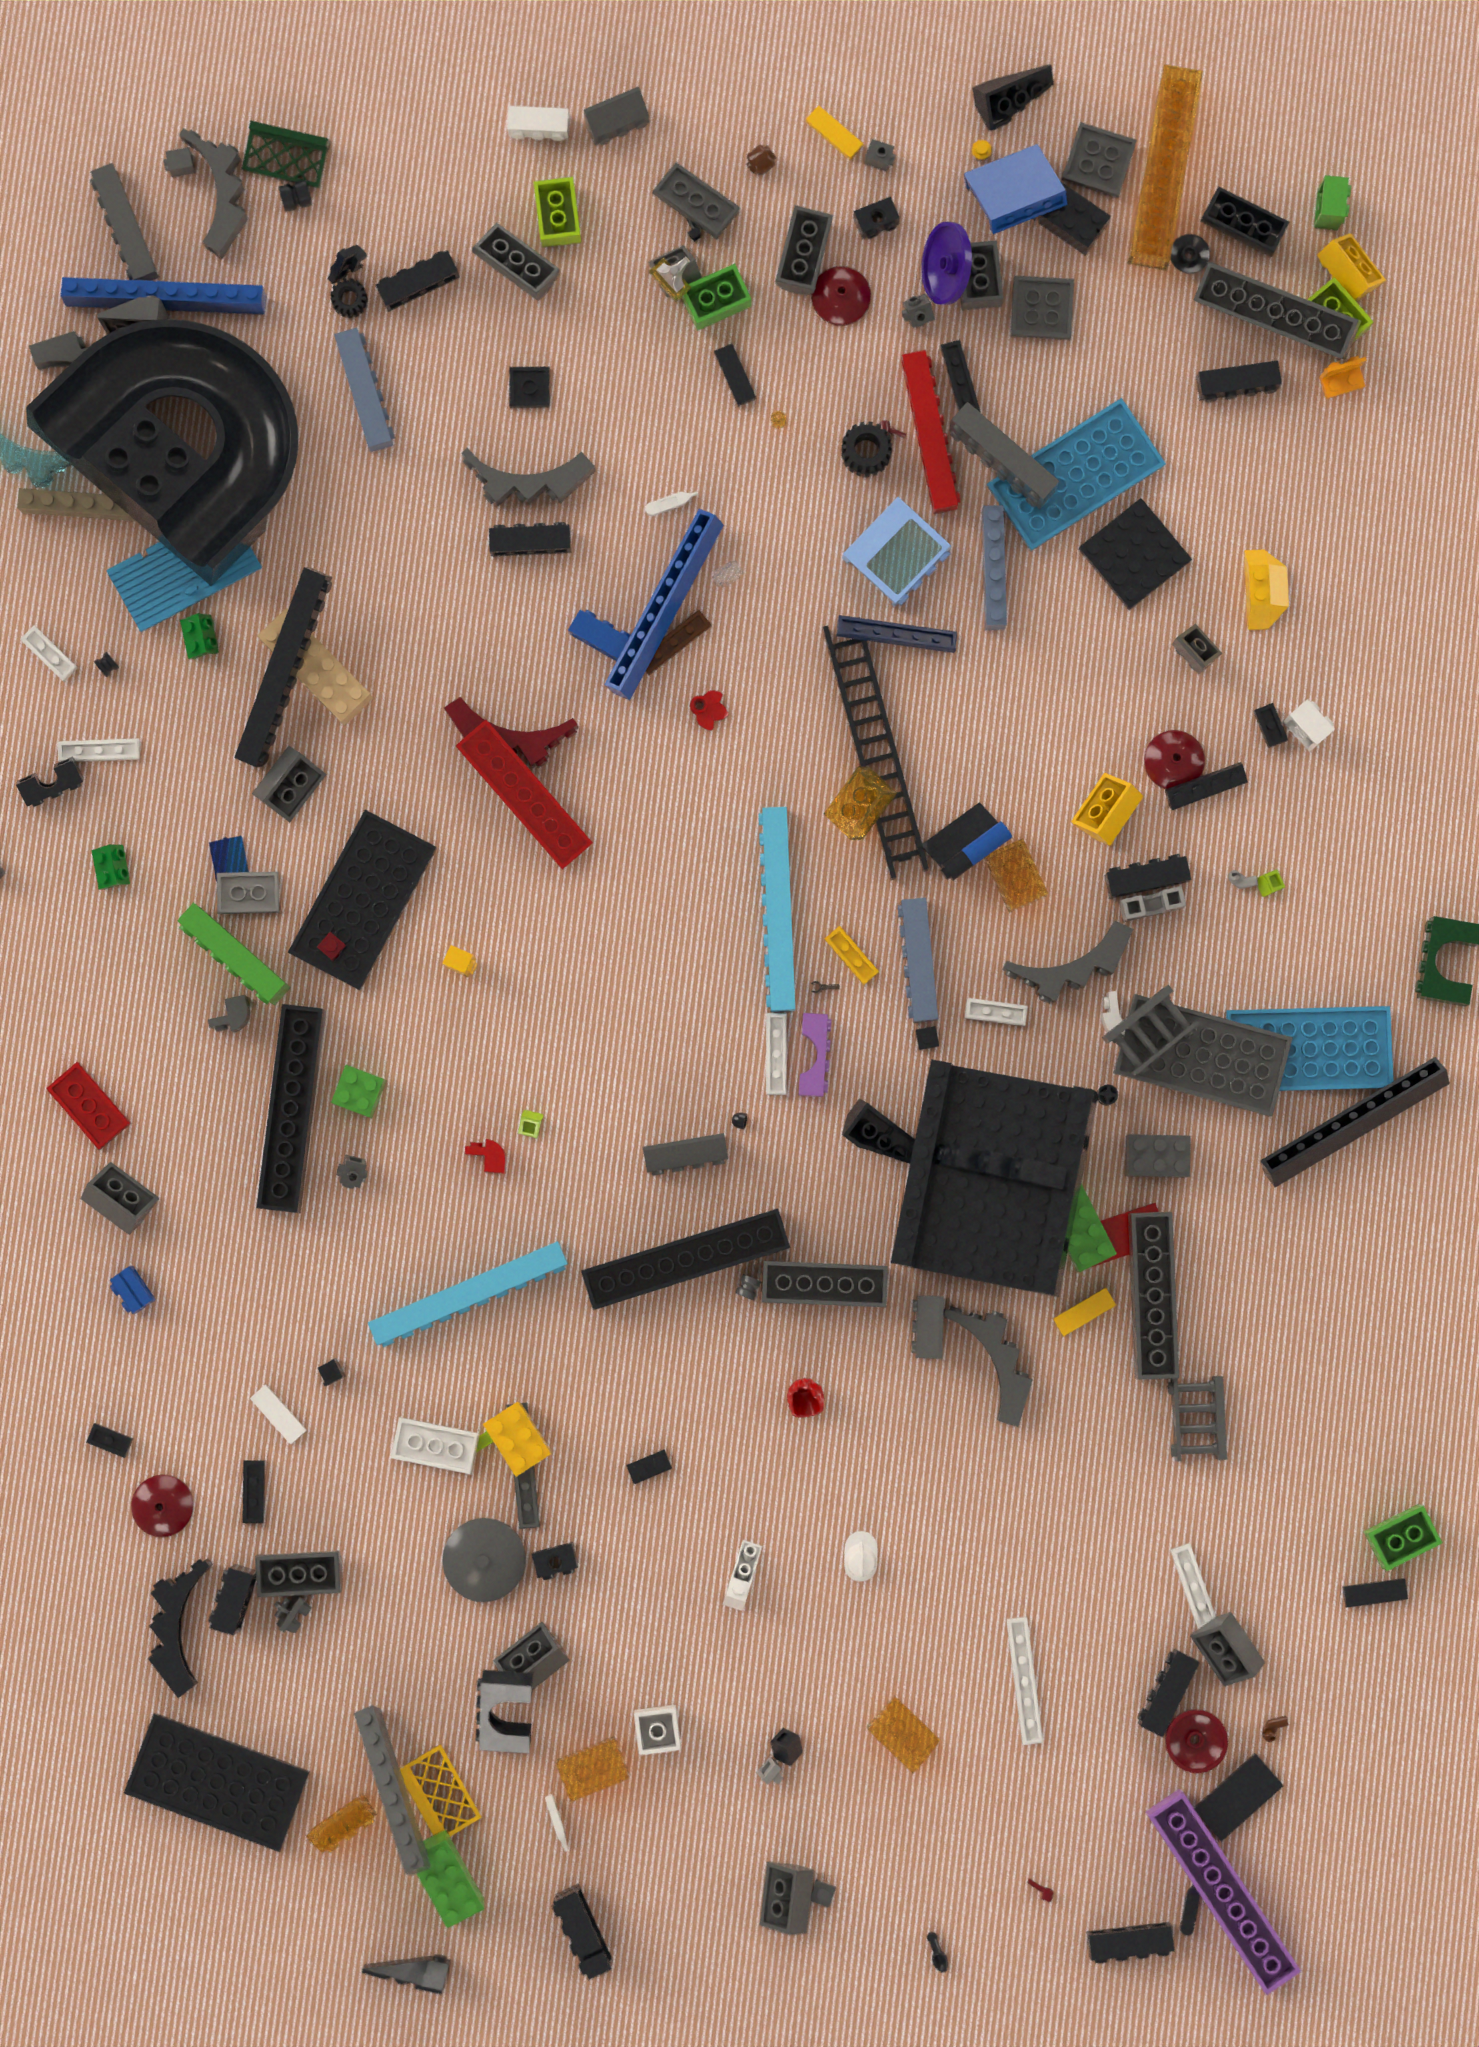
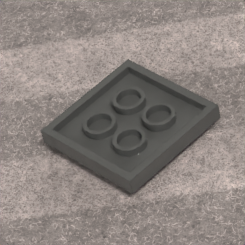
M1080 122L1061 180L1118 198L1137 140Z
M1014 276L1010 337L1071 340L1074 279Z

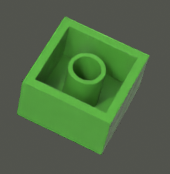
M1324 176L1317 189L1314 228L1338 230L1340 225L1344 224L1345 217H1348L1350 205L1347 204V197H1350L1351 185H1348V177Z
M345 1065L331 1103L372 1118L387 1080Z

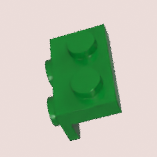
M197 613L180 620L188 659H196L206 654L219 653L214 622L210 614Z
M109 844L91 850L99 890L130 884L123 845Z

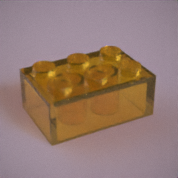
M858 766L824 812V815L850 840H863L897 792L870 767Z
M1023 838L993 851L984 858L1009 913L1048 895V891Z
M615 1736L558 1758L555 1762L570 1802L625 1781L630 1777Z

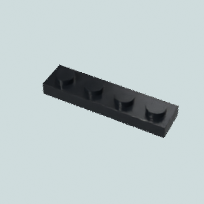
M960 340L940 345L958 411L968 402L981 413Z
M1239 762L1166 789L1165 793L1170 809L1175 810L1248 783L1243 764Z

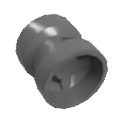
M742 1274L740 1279L741 1286L737 1287L735 1293L754 1300L756 1296L754 1291L760 1286L761 1281Z

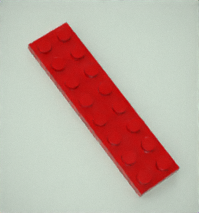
M484 720L455 745L562 870L593 844L487 720Z

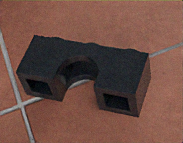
M73 756L54 764L53 769L57 779L53 783L46 784L41 782L36 773L17 780L16 786L27 807L30 805L36 807L50 796L53 799L62 795V791L66 789L75 790L81 786L84 777Z

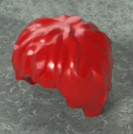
M798 1379L789 1387L787 1402L793 1416L798 1418L818 1415L824 1410L825 1398L822 1387L812 1379Z

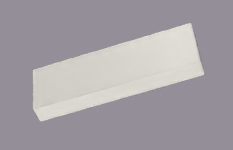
M35 625L20 639L63 682L78 669Z
M967 998L964 1018L1025 1027L1028 1006Z
M266 1384L250 1398L290 1445L307 1431Z

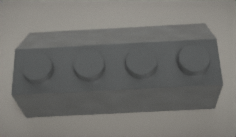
M724 1133L643 1147L647 1173L652 1172V1176L662 1175L664 1170L672 1169V1172L684 1171L686 1166H692L693 1169L705 1167L704 1163L712 1162L713 1166L725 1164L724 1160L728 1159Z

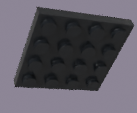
M1142 498L1078 548L1128 610H1131L1192 561V558Z

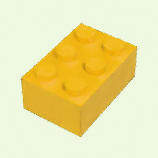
M517 1401L483 1423L516 1477L552 1454L549 1446L520 1401Z

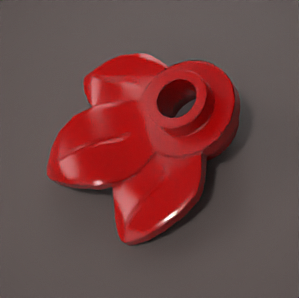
M710 690L703 696L693 697L690 701V710L696 715L697 723L702 728L712 731L714 721L723 720L729 716L726 707L719 703L723 693ZM702 703L704 707L697 709L696 704Z

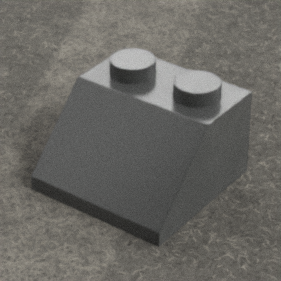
M684 245L648 261L661 290L667 298L678 295L680 290L676 293L656 271L663 263L671 266L687 257L690 262L684 269L681 277L684 286L702 278L696 260Z
M1196 623L1180 634L1172 643L1176 652L1183 656L1191 669L1198 674L1207 669L1223 654Z

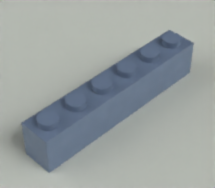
M356 327L334 334L370 452L394 446L392 439H395L392 427H388L386 420H390L387 409H382L381 401H384L381 389L377 390L375 386L378 379L375 370L371 371L369 364H372L370 353L364 350L363 345H367L364 333H359Z
M1003 505L983 506L981 517L985 630H1005L1007 626L1004 508Z
M926 897L901 900V905H897L898 917H902L903 925L899 926L900 937H904L905 945L901 946L902 957L907 960V966H904V977L909 980V986H906V997L911 1000V1006H908V1017L913 1019V1023L937 1021L938 1009Z

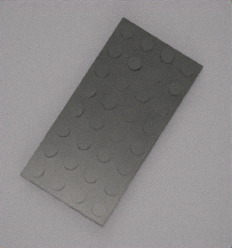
M1134 994L1128 1016L1150 998ZM1158 1003L1153 1007L1156 1010L1155 1014L1174 1037L1184 1030L1164 1004ZM1175 1005L1190 1024L1196 1020L1200 1023L1195 1027L1197 1031L1188 1038L1186 1035L1151 1062L1148 1065L1150 1069L1143 1075L1139 1076L1137 1074L1132 1076L1130 1074L1136 1067L1119 1048L1113 1074L1272 1117L1293 1037ZM1142 1016L1137 1020L1140 1023V1028L1158 1050L1167 1043L1166 1039L1148 1017ZM1127 1028L1122 1038L1143 1063L1151 1056V1053L1135 1033Z

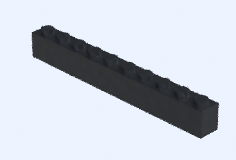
M303 568L237 748L235 759L254 767H263L267 763L269 748L276 739V729L283 720V710L290 701V691L297 682V672L303 666L304 653L310 647L311 634L317 628L319 612L321 613L324 609L326 593H329L331 590L332 576L313 568Z
M1436 1057L1418 1066L1260 1160L1265 1176L1274 1187L1286 1182L1449 1085L1447 1069Z

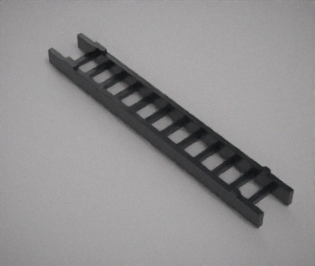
M828 625L823 626V634L890 879H896L892 862H904L911 860L913 856L919 855L923 872L929 870L868 643L865 640L851 639L833 644ZM861 643L864 657L838 663L835 653L836 649ZM866 662L869 676L843 683L840 669ZM867 682L872 683L875 695L848 702L845 688ZM873 701L877 702L879 715L856 721L853 720L850 707ZM882 720L885 734L859 740L856 726ZM887 739L890 753L864 760L861 746ZM888 759L893 760L896 772L869 778L866 765ZM898 778L901 792L878 798L874 797L872 784ZM903 797L906 811L880 818L877 808L878 803ZM908 816L911 831L885 837L882 823ZM910 836L914 837L917 850L891 856L892 852L890 847H888V842Z

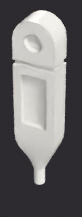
M678 492L650 502L646 505V513L649 516H656L684 506L693 496L698 495V492Z
M553 1794L546 1796L545 1800L556 1835L562 1843L564 1850L568 1851L565 1829Z

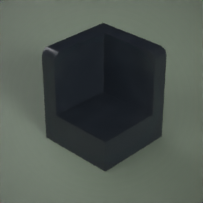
M337 1358L318 1367L325 1387L346 1377Z
M782 1728L770 1741L774 1758L789 1766L803 1753L799 1735L785 1728Z

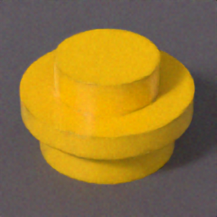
M978 140L973 144L972 154L976 159L985 160L991 155L992 147L988 141Z

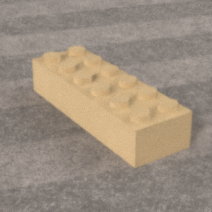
M287 608L257 635L272 653L288 612ZM311 634L310 647L304 653V663L302 668L298 670L296 677L345 726L373 697Z

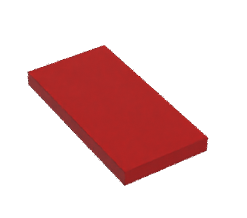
M79 1062L72 1065L46 1088L98 1150H101L131 1124Z
M1156 1203L1101 1220L1117 1254L1094 1266L1130 1255L1128 1213L1159 1212Z

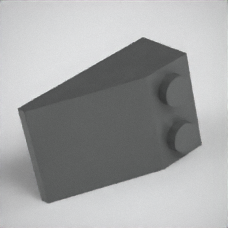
M147 296L136 298L101 312L97 315V318L105 332L109 334L135 323L169 319V315L160 298Z

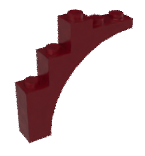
M461 696L444 707L463 738L485 720L474 712ZM574 718L559 726L530 732L510 730L489 722L516 754L518 753L516 750H521L532 768L536 766L540 768L545 765L549 758L546 750L548 748L550 750L556 748L560 744V740L565 737L567 739L571 738L577 733L576 730L579 728Z

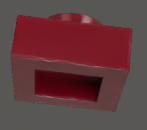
M331 932L317 946L332 961L346 947Z

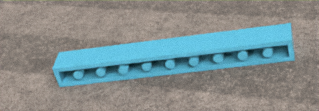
M787 807L762 808V813H758L759 826L763 825V833H759L760 846L764 845V853L760 854V865L765 866V874H761V886H765L766 894H762V906H766L767 913L763 914V926H767V934H763L764 947L768 946V954L764 955L765 967H769V975H765L766 987H770V995H766V1007H771V1012L795 1011Z
M559 1241L372 1320L368 1322L376 1345L382 1344L383 1347L395 1343L394 1339L399 1336L405 1339L414 1335L413 1330L420 1328L423 1331L433 1327L432 1322L439 1320L442 1323L451 1319V1314L455 1312L461 1315L470 1311V1306L477 1304L479 1307L489 1303L488 1298L496 1295L498 1299L508 1295L507 1290L515 1287L517 1291L528 1286L526 1282L534 1279L535 1282L547 1278L545 1274L551 1271L554 1274L566 1270L564 1266L568 1265Z

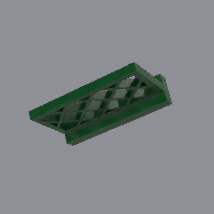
M250 120V132L242 164L243 171L295 183L303 180L299 179L301 176L306 179L304 174L314 168L317 173L316 182L308 181L307 179L306 182L308 186L320 188L327 152L331 146L328 138ZM254 136L262 137L266 144L256 150L252 144ZM279 141L285 149L275 154L270 145ZM295 146H300L304 153L294 159L289 150ZM268 147L273 156L263 162L258 153ZM315 150L322 151L321 159L313 163L308 154ZM288 152L292 161L282 166L278 157ZM256 155L261 164L255 168L247 167L249 159ZM307 156L312 165L302 171L297 162ZM275 159L280 169L274 173L269 172L265 165ZM295 164L300 173L290 177L285 169Z

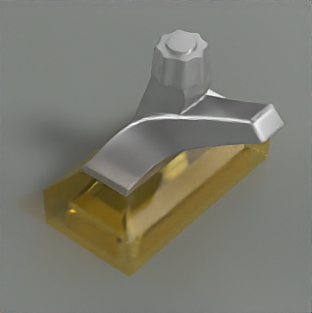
M663 257L649 270V274L675 302L691 289V286L682 278V273L690 262L687 257H684L674 265H670Z

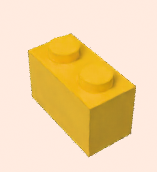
M450 945L442 963L446 968L466 977H469L470 973L474 974L478 965L473 954Z

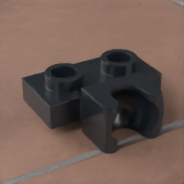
M359 245L351 246L348 249H341L336 255L337 259L331 266V272L327 279L334 284L347 277L349 271L353 273L361 269L363 265L360 262L368 257L366 252Z

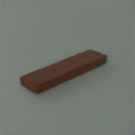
M700 610L696 611L663 638L645 671L649 676L712 626Z

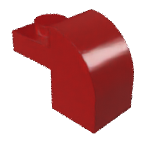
M486 1139V1147H482L483 1143L470 1142V1146H465L464 1154L485 1156L484 1172L506 1174L507 1157L500 1144Z

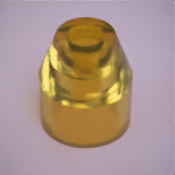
M781 410L774 411L771 415V425L777 429H781L786 425V414ZM776 415H781V418L777 419Z

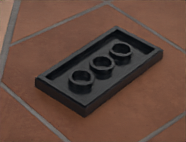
M1254 1753L1193 1808L1222 1842L1283 1787V1784L1258 1755Z

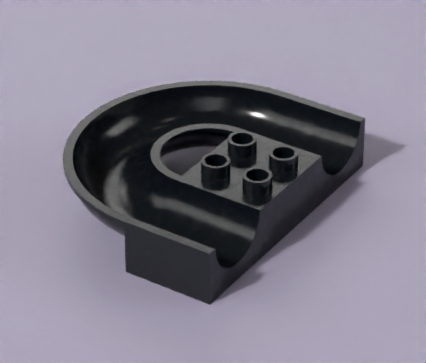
M175 319L150 320L135 323L111 332L87 348L26 407L28 428L210 586L265 532L267 516L285 493L296 465L298 453L297 418L290 396L277 373L258 352L245 342L218 328L198 322ZM182 397L194 401L203 407L212 418L216 429V444L207 460L150 412L146 406L161 398Z

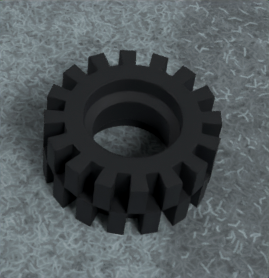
M346 278L343 279V282L337 281L338 285H333V291L330 292V299L336 312L340 313L343 317L347 315L348 318H352V315H355V317L359 316V312L362 314L364 312L363 308L367 307L366 302H368L364 286L358 280L355 282L353 278H350L349 281ZM347 291H352L357 295L356 301L351 305H346L342 302V295Z

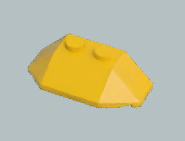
M1244 550L1248 630H1268L1289 607L1287 566L1266 550Z

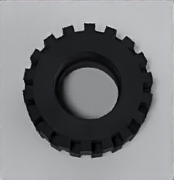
M860 422L859 426L855 424L851 430L848 429L846 436L843 438L841 448L842 460L844 459V465L849 467L850 472H857V476H861V474H865V477H869L870 474H873V476L878 475V471L882 472L885 466L889 464L892 453L891 437L887 435L885 428L883 430L880 429L881 425L877 424L874 426L873 422H868L865 425L864 422ZM868 440L877 445L879 452L872 458H862L856 453L855 446L861 441Z

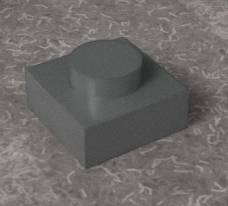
M816 1879L811 1892V1901L829 1908L836 1886Z

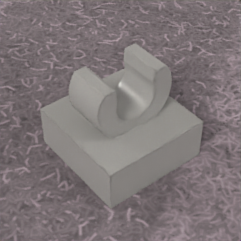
M771 1756L757 1771V1774L766 1784H769L772 1780L779 1784L784 1779L779 1773L781 1767Z

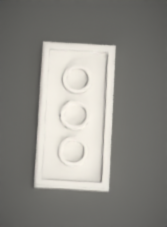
M399 1417L391 1458L471 1475L480 1433Z

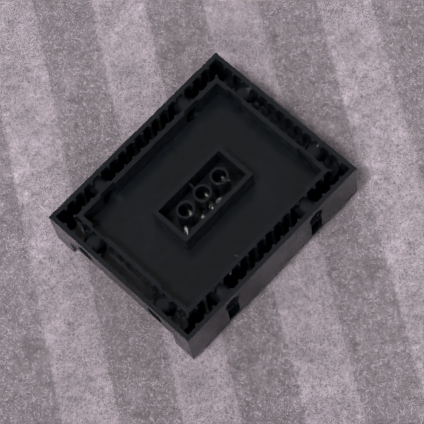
M931 1059L891 1263L1059 1297L1099 1094L1094 1089L1073 1086V1088L954 1066L949 1062ZM939 1144H960L1067 1169L1063 1190L972 1170L935 1164V1152Z

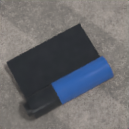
M979 802L924 842L923 849L939 865L942 875L947 880L951 879L954 881L1011 839L1012 835L1004 823L1001 821L998 823Z

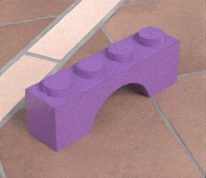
M803 1013L802 1035L810 1039L815 1045L817 1059L810 1070L800 1074L799 1096L823 1097L824 1093H828V1080H824L825 1072H829V1060H825L826 1052H830V1040H826L827 1031L831 1032V1019H828V1014Z

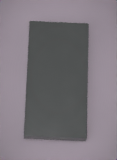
M677 162L652 192L658 199L715 239H718L740 211L738 205Z

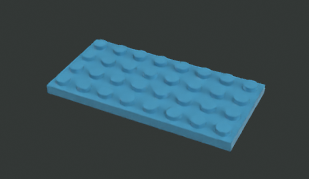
M1120 398L1031 455L1033 459L1059 480L1056 492L1041 509L1032 507L1026 501L1027 498L1021 493L1017 494L1014 492L1011 484L1006 480L1002 481L996 477L987 483V487L999 505H1003L1005 514L1029 550L1033 551L1164 467L1166 463L1124 400Z
M1390 1006L1226 1010V1019L1293 1037L1279 1091L1378 1089L1394 1081Z

